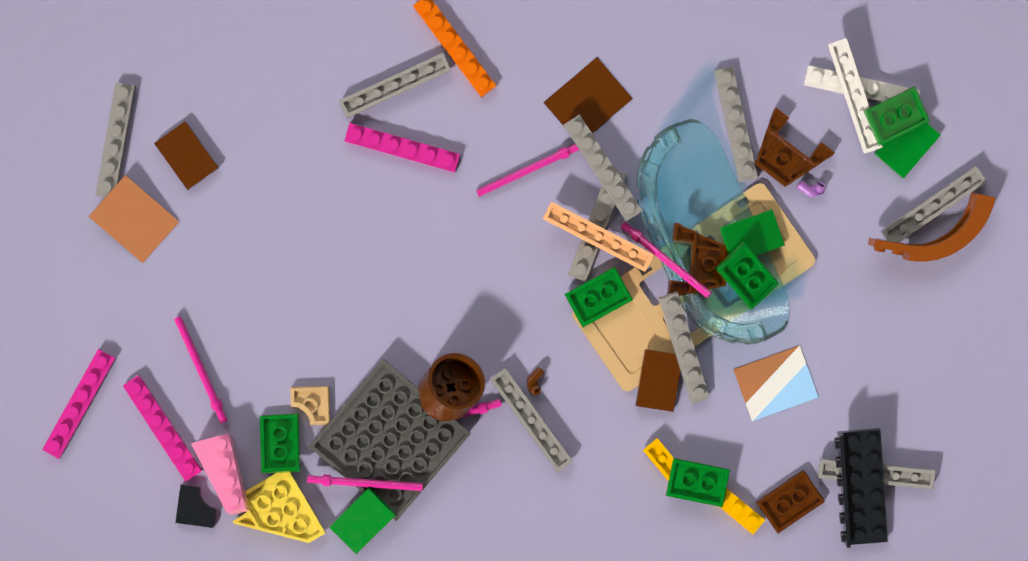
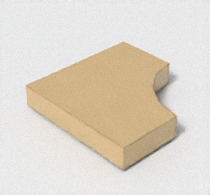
M329 386L290 387L291 407L303 410L309 417L310 425H327L330 422Z

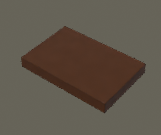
M186 121L154 143L187 190L219 169Z
M644 349L635 406L674 411L680 376V368L675 353Z
M801 470L756 501L777 534L825 502L804 470Z

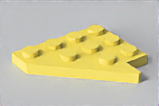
M291 472L275 473L246 490L245 493L250 511H246L245 514L233 520V523L306 543H310L326 533Z

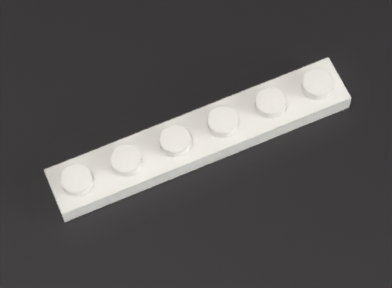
M847 38L827 44L863 153L883 148L882 145L878 146L863 112L870 107Z
M807 66L803 85L844 94L837 72ZM860 77L866 98L869 100L882 102L908 89L907 87Z

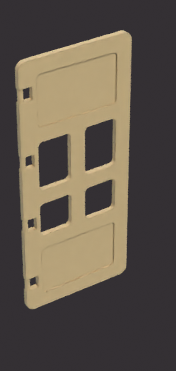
M758 183L691 229L698 231L700 235L705 237L711 236L715 241L725 245L720 227L773 210L785 246L757 255V258L779 283L765 297L767 298L812 267L815 263V258L764 184ZM746 197L749 203L740 209L737 203ZM672 241L661 249L664 254L689 273L690 257L687 255V250L691 248V243ZM655 255L649 264L652 270L642 275L639 271L640 269L634 267L621 276L633 301L583 328L574 311L572 312L574 320L624 391H631L639 384L644 349L675 353L667 325L663 321L664 315L660 304L657 306L652 305L639 285L641 281L666 265ZM710 289L712 294L708 298L700 292L679 296L681 305L695 295L700 296L712 314L711 320L690 333L694 347L748 311L749 308L740 299L728 308H724L712 289Z

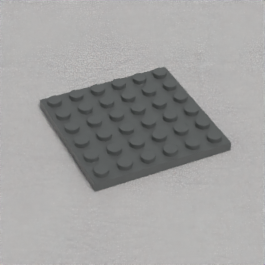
M382 359L310 444L309 448L345 478L423 483L424 490L469 437L471 432L457 420L439 421L428 415L421 406L418 387L385 359ZM355 486V487H357L362 493H364V492L369 488V487H359V486ZM370 487L396 513V516L393 518L395 521L402 516L422 492Z

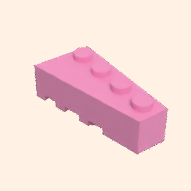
M224 434L191 443L226 513L235 515L250 511L233 437L230 434Z

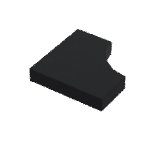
M181 484L175 523L214 528L217 508L209 506L203 500L200 487Z

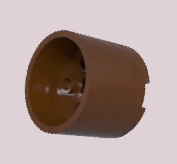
M460 353L443 355L432 364L420 380L418 391L421 406L428 415L436 420L452 421L460 419L482 397L485 389V377L478 363L469 356Z

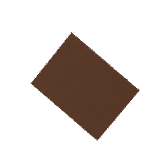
M596 57L543 103L562 125L580 115L591 133H593L633 98Z

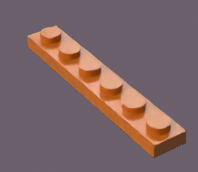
M419 0L413 5L414 9L479 96L482 98L497 87L433 0Z

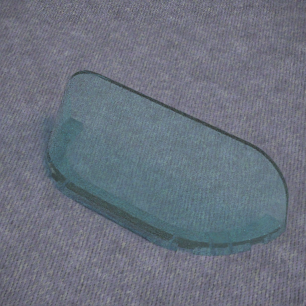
M688 119L670 125L658 133L651 145L645 149L638 167L636 187L639 188L640 199L637 202L642 209L640 215L653 245L689 273L691 243L672 241L674 223H680L682 226L692 229L700 235L725 245L719 228L752 217L751 211L718 138L704 123L695 119ZM769 252L757 255V258L779 284L753 310L746 306L726 282V286L710 289L712 294L708 298L700 292L679 296L684 311L687 314L691 313L698 321L697 325L705 332L729 343L756 344L784 331L790 316L789 301ZM661 261L668 280L687 282Z

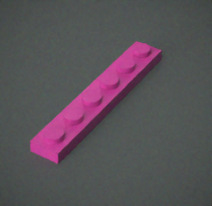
M349 123L344 140L347 143L453 173L456 171L460 154L352 123Z
M101 349L97 350L45 443L43 451L58 459L61 458L116 359L114 356Z
M138 375L124 384V389L185 482L202 472L201 467L142 377Z

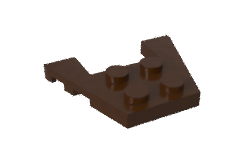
M775 107L755 165L783 187H786L833 156L835 152L821 142L808 158L778 134L789 117Z
M674 223L672 241L691 243L689 274L709 290L726 286V281L715 269L728 256L726 246L711 238L700 235L696 231L682 226L680 223ZM668 281L667 294L677 291L678 295L682 296L699 292L688 282Z

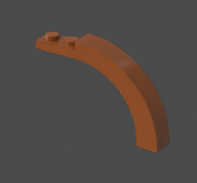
M971 193L966 210L958 223L949 232L933 241L921 244H906L869 237L868 245L874 247V251L885 252L886 249L892 250V254L902 255V259L908 261L925 262L945 258L964 248L979 234L990 217L996 197Z

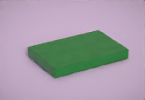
M915 86L863 111L878 146L930 122Z
M926 123L883 144V148L878 149L874 155L904 179L941 134Z
M773 210L719 228L728 255L742 242L746 243L756 256L785 246Z
M744 242L739 244L715 268L751 310L779 284Z
M615 267L564 294L582 328L633 301Z
M299 414L260 416L261 473L300 472Z
M673 458L666 496L723 507L730 469Z
M369 487L329 528L357 554L396 516V513Z

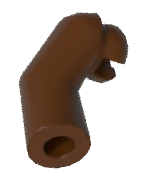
M539 366L527 378L528 391L535 396L541 392L539 379L545 373Z

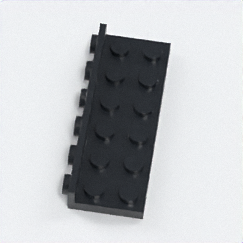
M881 429L837 431V437H834L835 449H838L839 455L835 457L836 467L840 469V475H837L838 487L841 486V494H838V503L842 505V512H839L840 524H843L844 531H840L841 542L845 543L847 548H851V545L888 542Z

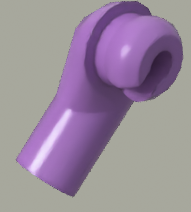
M801 180L796 188L808 197H815L825 192L826 185L823 182H818L809 186Z

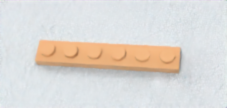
M553 202L550 203L543 217V220L646 272L654 254Z

